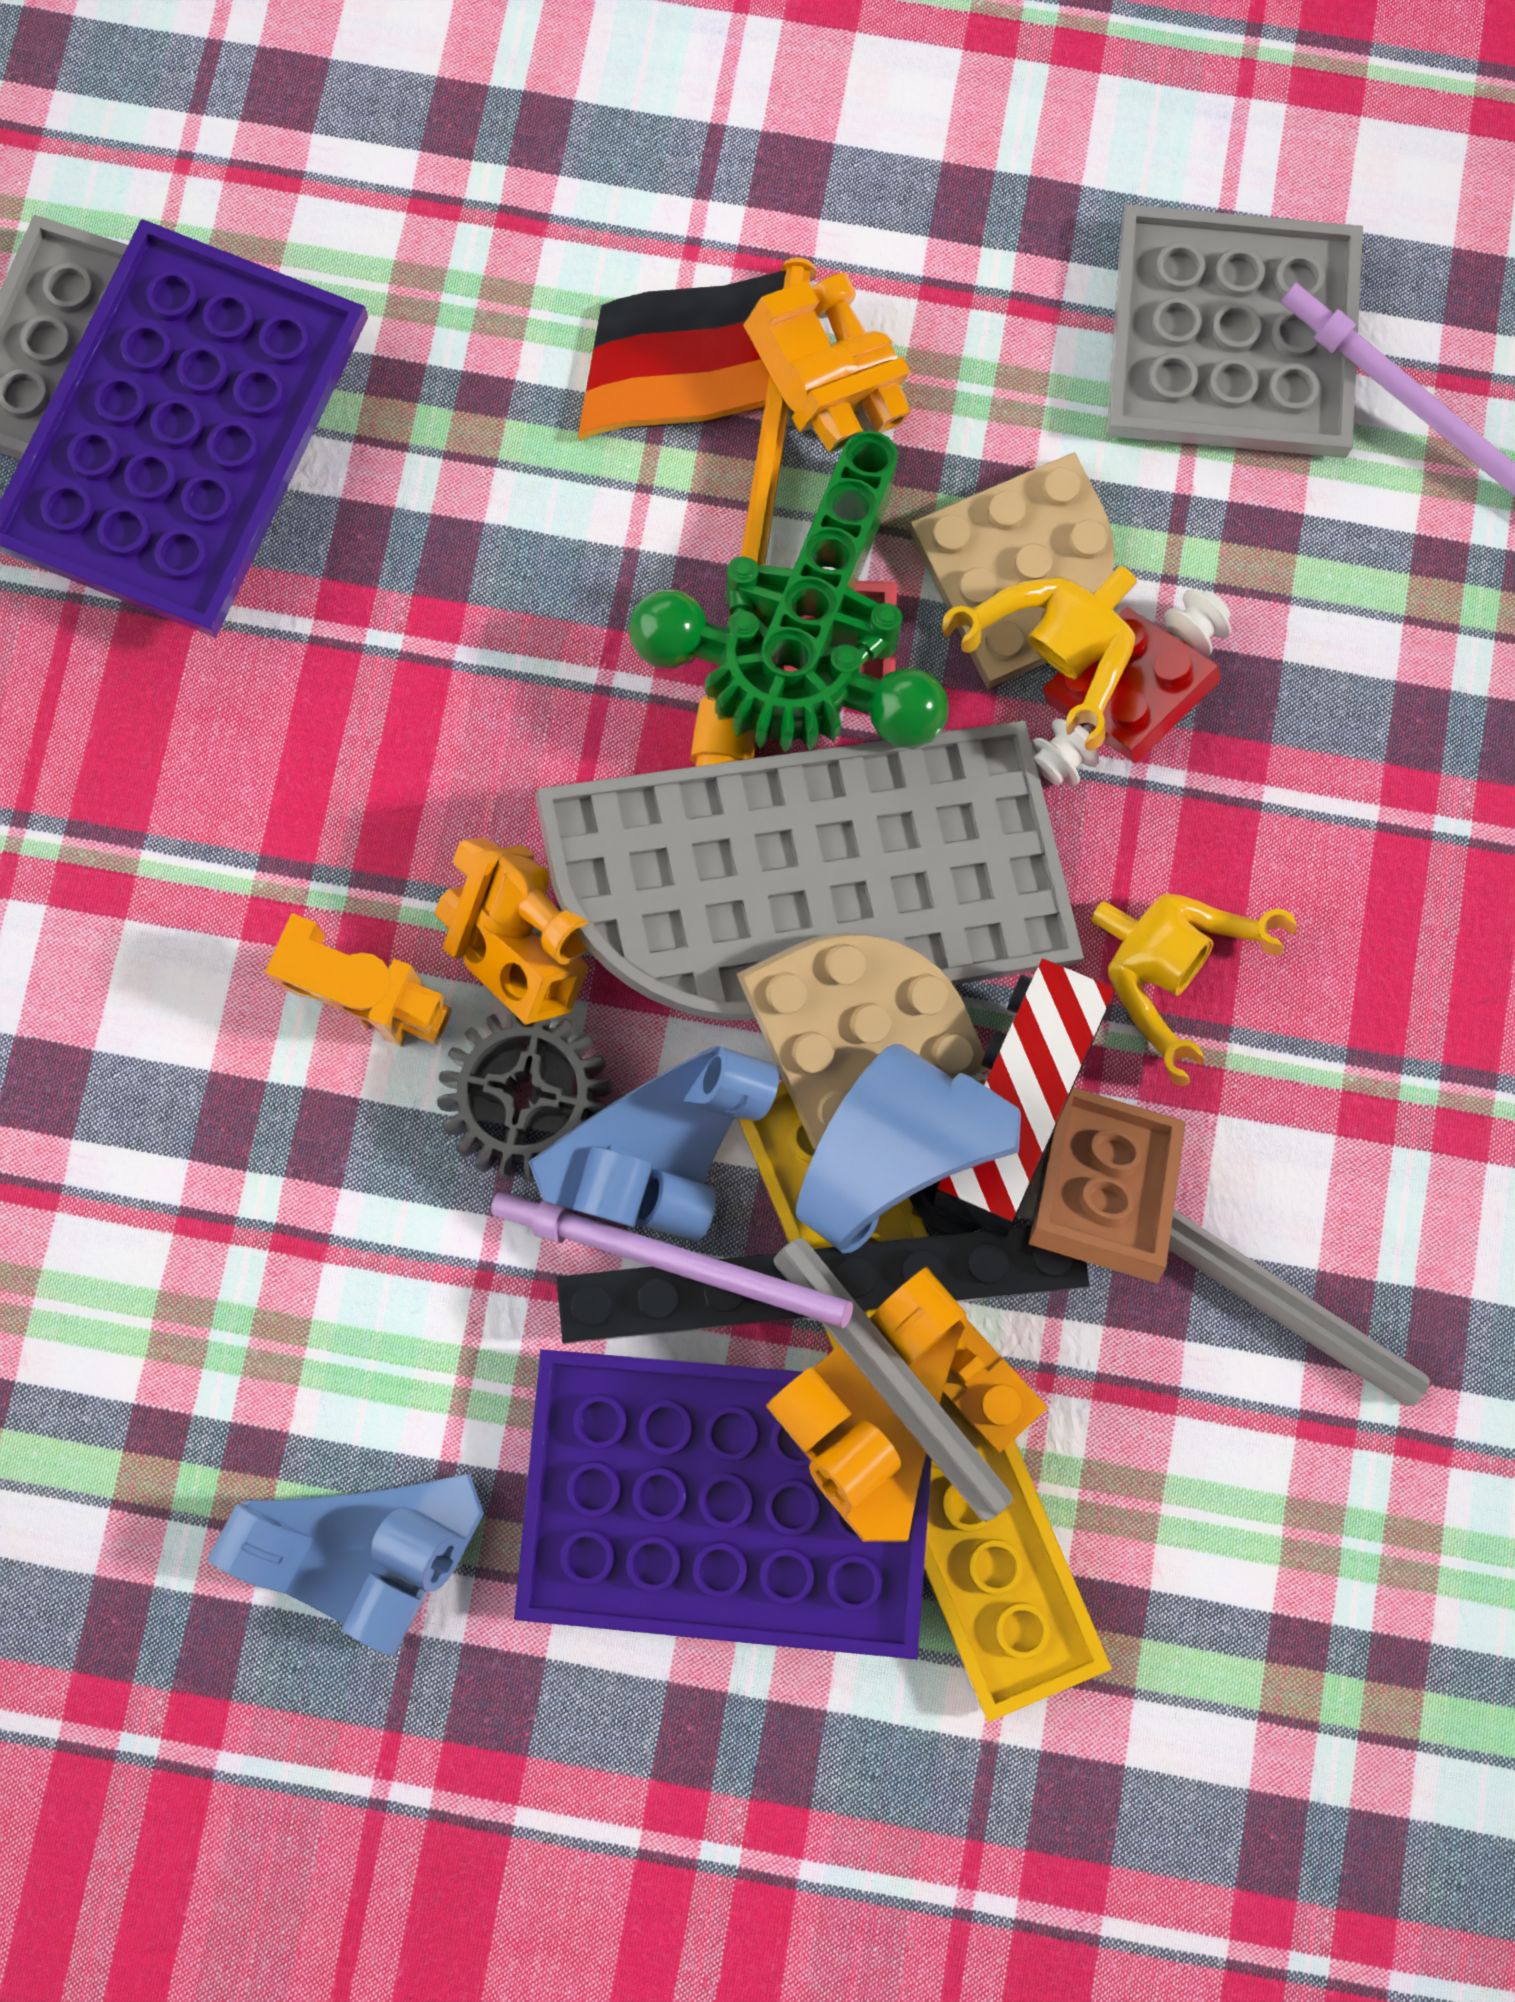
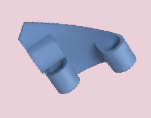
M715 1046L672 1067L590 1117L529 1161L542 1200L630 1227L639 1225L692 1242L700 1241L710 1227L716 1207L714 1188L704 1184L715 1155L734 1118L757 1121L768 1113L775 1099L779 1083L777 1066L721 1046Z

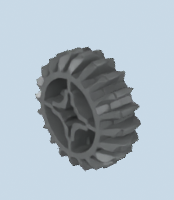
M511 1012L512 1027L503 1029L498 1017L492 1014L486 1018L487 1025L492 1032L487 1038L482 1039L477 1030L473 1028L465 1031L464 1034L467 1040L474 1047L470 1054L455 1047H452L448 1052L450 1059L456 1065L462 1067L460 1073L449 1070L440 1072L439 1081L449 1088L457 1089V1093L438 1097L437 1106L442 1111H459L458 1114L447 1119L442 1126L447 1135H457L468 1131L456 1146V1150L462 1157L468 1156L482 1147L475 1164L478 1170L486 1173L492 1168L497 1158H500V1177L504 1181H511L515 1175L517 1163H524L526 1179L532 1183L536 1181L529 1161L589 1119V1117L606 1108L607 1105L593 1101V1097L605 1096L611 1093L612 1085L610 1080L602 1078L590 1079V1077L606 1068V1062L602 1055H593L582 1059L593 1045L592 1038L588 1034L578 1036L571 1043H568L574 1028L571 1020L564 1018L551 1033L548 1031L550 1019L534 1022L533 1027H526ZM526 1047L525 1052H521L517 1065L510 1072L505 1074L487 1073L486 1077L480 1076L488 1064L499 1055L512 1049ZM546 1050L561 1057L574 1071L578 1087L577 1096L565 1094L561 1088L553 1087L544 1081L545 1065L543 1060ZM531 1075L532 1085L536 1093L541 1097L536 1104L529 1101L530 1108L521 1109L519 1116L517 1103L507 1093H511L515 1086L521 1090L520 1083L529 1082ZM474 1095L487 1097L489 1102L505 1107L506 1118L504 1126L507 1130L504 1142L493 1138L480 1127L474 1110ZM563 1114L571 1115L566 1124L553 1136L538 1143L524 1145L525 1138H529L532 1126L539 1118L545 1116L562 1117Z

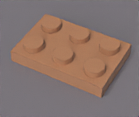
M1073 1087L1046 1149L1029 1245L1158 1284L1167 1264L1186 1121Z

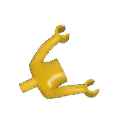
M1118 566L1093 594L1062 577L1020 582L996 593L973 609L967 606L951 608L943 618L942 629L944 637H949L954 629L959 626L971 627V630L963 637L961 642L962 651L970 653L977 649L981 643V630L1018 610L1033 607L1044 608L1045 614L1040 623L1027 636L1032 648L1044 660L1073 680H1076L1087 668L1100 660L1083 704L1071 709L1066 720L1067 735L1072 734L1075 728L1086 722L1095 725L1096 729L1088 735L1085 741V749L1089 751L1096 750L1105 739L1103 711L1128 664L1136 639L1133 630L1113 608L1137 584V579L1128 569Z
M1171 893L1161 894L1139 920L1134 919L1106 901L1099 904L1091 919L1092 923L1123 941L1109 964L1108 976L1134 1024L1144 1037L1163 1055L1169 1080L1179 1086L1188 1085L1190 1078L1183 1070L1176 1068L1174 1063L1180 1058L1188 1057L1199 1064H1204L1202 1051L1195 1042L1179 1040L1148 998L1143 989V984L1151 983L1160 986L1175 996H1179L1187 988L1203 966L1213 947V940L1197 929L1217 935L1259 942L1262 950L1268 955L1273 956L1282 954L1284 950L1283 944L1277 938L1267 934L1270 930L1282 928L1291 934L1297 933V924L1294 916L1283 909L1267 911L1261 916L1260 920L1222 911L1198 900Z

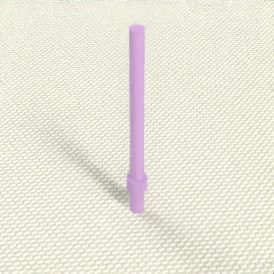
M1297 282L1292 286L1280 303L1316 332L1313 338L1330 353H1333L1336 349L1515 496V463L1353 330L1356 323L1340 309L1337 308L1333 313Z
M503 1191L498 1192L492 1202L491 1212L494 1216L531 1227L533 1234L556 1243H563L568 1239L841 1328H845L848 1325L852 1316L853 1303L851 1301L574 1214V1210L545 1201L538 1203Z

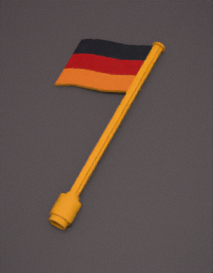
M800 257L785 261L780 272L728 285L647 291L601 305L578 432V439L582 441L597 434L625 427L703 422L764 407L741 556L753 559L757 565L766 564L790 408L781 396L743 325L762 296L807 280L810 283V280L816 277L815 266L809 260ZM708 697L700 699L690 760L695 764V767L753 759L756 732L750 730L736 737L735 731L732 729L733 718L719 720L715 712L716 701L708 700Z

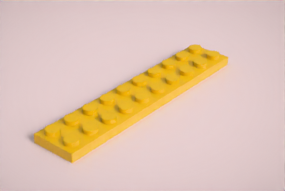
M783 1081L778 1083L773 1104L762 1119L757 1121L738 1119V1122L788 1243L795 1239L803 1238L812 1249L834 1247L797 1219L796 1205L815 1149L811 1145ZM909 1197L879 1216L878 1224L873 1234L864 1244L928 1237L921 1218L912 1214L913 1206ZM869 1311L864 1313L870 1318L875 1313V1311ZM824 1327L831 1347L834 1350L839 1344ZM942 1394L939 1405L1013 1496V1500L1007 1508L995 1518L984 1522L980 1520L932 1460L924 1572L985 1720L989 1723L1107 1672L1112 1668L1015 1440L1001 1453L997 1454Z

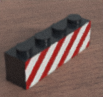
M1044 958L1041 959L1033 978L1023 974L1020 976L1007 1006V1010L1016 1013L1008 1034L998 1030L995 1031L981 1066L991 1070L984 1086L1019 1108L1021 1112L1019 1152L982 1163L936 1182L935 1184L939 1186L934 1206L1001 1236L1008 1237L1106 1015L1115 988Z

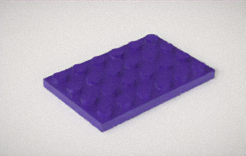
M141 219L0 500V552L216 638L367 322L368 314L365 306Z
M540 1349L514 1620L917 1660L932 1459L926 1453L908 1541L863 1542L815 1483L809 1469L810 1459L766 1408V1404L803 1373L802 1371Z

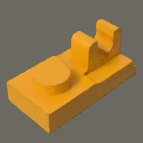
M966 1320V1326L960 1337L942 1394L998 1454L1046 1411L1048 1407L977 1329Z

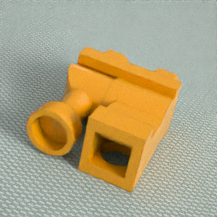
M846 273L829 276L811 287L807 280L762 296L743 325L788 407L795 412L792 415V419L799 433L814 428L829 453L842 449L851 436L858 432H863L854 414L858 410L865 409L875 431L880 433L898 427L911 413L905 394L900 386L911 371L903 356L897 358L891 345L893 341L886 334L877 331L866 332L850 307V304L856 297V291ZM818 318H828L837 342L829 345L830 341Z
M486 837L463 840L457 847L453 863L467 877L465 885L449 888L441 895L434 913L449 929L442 948L454 959L463 957V962L469 971L525 1025L571 1013L589 969V966L580 959L587 951V948L574 933V930L585 926L590 921L575 913H570L568 910L561 912L546 896L549 887V873L545 866L540 867L533 861L535 854L523 844L500 848ZM533 927L542 932V937L532 933Z
M291 913L265 970L267 976L276 985L301 997H308L352 1014L364 1027L369 1029L370 1024H372L384 1040L401 1047L407 1034L435 1045L439 1043L452 1010L449 1006L443 1004L444 997L441 993L424 986L412 965L393 958L388 969L383 960L373 954L362 952L347 955L322 944L326 935L316 922Z

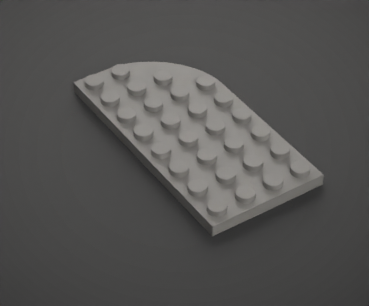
M1026 721L940 732L932 742L915 749L895 747L883 740L539 788L535 794L552 886L561 911L568 910L570 913H575L590 921L585 926L574 930V933L587 950L619 980L645 997L677 1011L723 1021L755 1019L736 974L796 944L828 934L863 933L898 942L929 959L945 974L953 985L1036 972L1042 958L1063 967L1076 965L1084 959Z

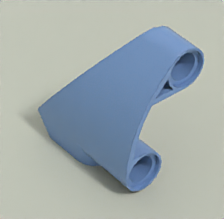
M893 1044L878 1054L860 1075L830 1120L804 1177L796 1205L797 1219L842 1253H851L867 1242L878 1224L880 1215L916 1192L950 1175L985 1162L1018 1153L1021 1112L1019 1108L974 1078L963 1073H959L955 1078H952L903 1044Z
M469 1474L361 1493L285 1500H248L236 1504L207 1560L237 1579L255 1586L285 1593L342 1623L341 1630L353 1639L378 1652L395 1656L427 1593L436 1591L450 1578L484 1513L472 1477Z

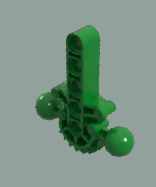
M874 431L858 432L848 439L842 449L793 569L757 565L753 559L744 556L736 557L730 561L727 567L725 592L726 605L729 607L731 614L727 628L708 623L697 599L680 590L663 588L647 594L633 609L628 632L631 643L642 660L654 667L676 669L690 664L695 658L720 665L719 668L709 673L708 677L705 678L704 690L708 700L716 701L715 712L719 720L733 718L732 729L735 731L736 737L753 730L756 732L755 741L759 748L770 737L780 739L779 744L784 753L791 747L792 740L801 739L811 751L814 745L817 744L818 733L834 742L841 730L840 713L843 707L868 714L872 725L881 739L895 747L915 749L932 742L947 723L949 713L947 694L939 680L924 670L903 667L886 674L882 679L860 673L861 666L866 661H873L875 658H889L895 653L903 617L901 611L895 605L889 603L878 604L854 591L891 499L898 451L894 442L888 436ZM822 567H832L834 568V570L824 569ZM800 616H813L816 619L807 620L801 618ZM785 665L793 666L798 670L784 671L778 667Z

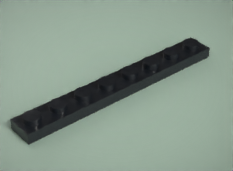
M1032 1226L1011 1228L1007 1238L987 1230L866 1243L851 1253H842L836 1247L813 1249L864 1312L876 1311L896 1290L925 1267L933 1273L957 1302L1083 1289L1090 1286L1087 1262L1029 1245ZM778 1253L718 1259L787 1281L774 1265L773 1259ZM652 1266L556 1277L563 1344L810 1318Z

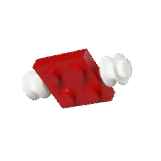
M1187 590L1183 594V602L1186 609L1182 612L1178 609L1170 608L1164 613L1167 632L1127 606L1118 614L1133 630L1136 639L1128 664L1103 711L1105 719V739L1103 742L1135 764L1221 681L1219 665L1207 658L1212 653V644L1209 638L1213 635L1224 639L1231 634V625L1228 620L1230 618V611L1226 604L1210 591L1201 593L1196 590ZM1100 660L1087 668L1076 680L1058 672L1042 688L1046 703L1065 716H1068L1071 709L1083 704ZM1055 719L1051 724L1055 737L1050 742L1042 738H1035L1032 742L1036 753L1034 759L1037 769L1042 776L1055 785H1060L1064 782L1068 785L1076 786L1080 782L1076 768L1081 763L1089 767H1096L1099 764L1098 750L1089 751L1085 749V741L1088 735L1096 729V726L1085 722L1078 725L1072 734L1067 735L1066 720Z

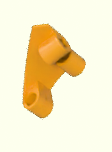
M925 1267L885 1300L869 1319L938 1404H940L948 1373L960 1337L966 1326L967 1313L933 1273ZM839 1345L817 1365L805 1370L766 1404V1408L810 1459L809 1469L815 1483L863 1542H906L909 1539L926 1452Z

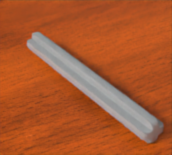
M1174 1209L1169 1250L1403 1405L1415 1406L1423 1398L1430 1384L1428 1375Z
M798 1238L782 1248L773 1261L774 1265L788 1282L853 1303L852 1316L845 1328L823 1321L820 1322L980 1520L987 1522L1000 1514L1012 1502V1493L808 1242L803 1238Z

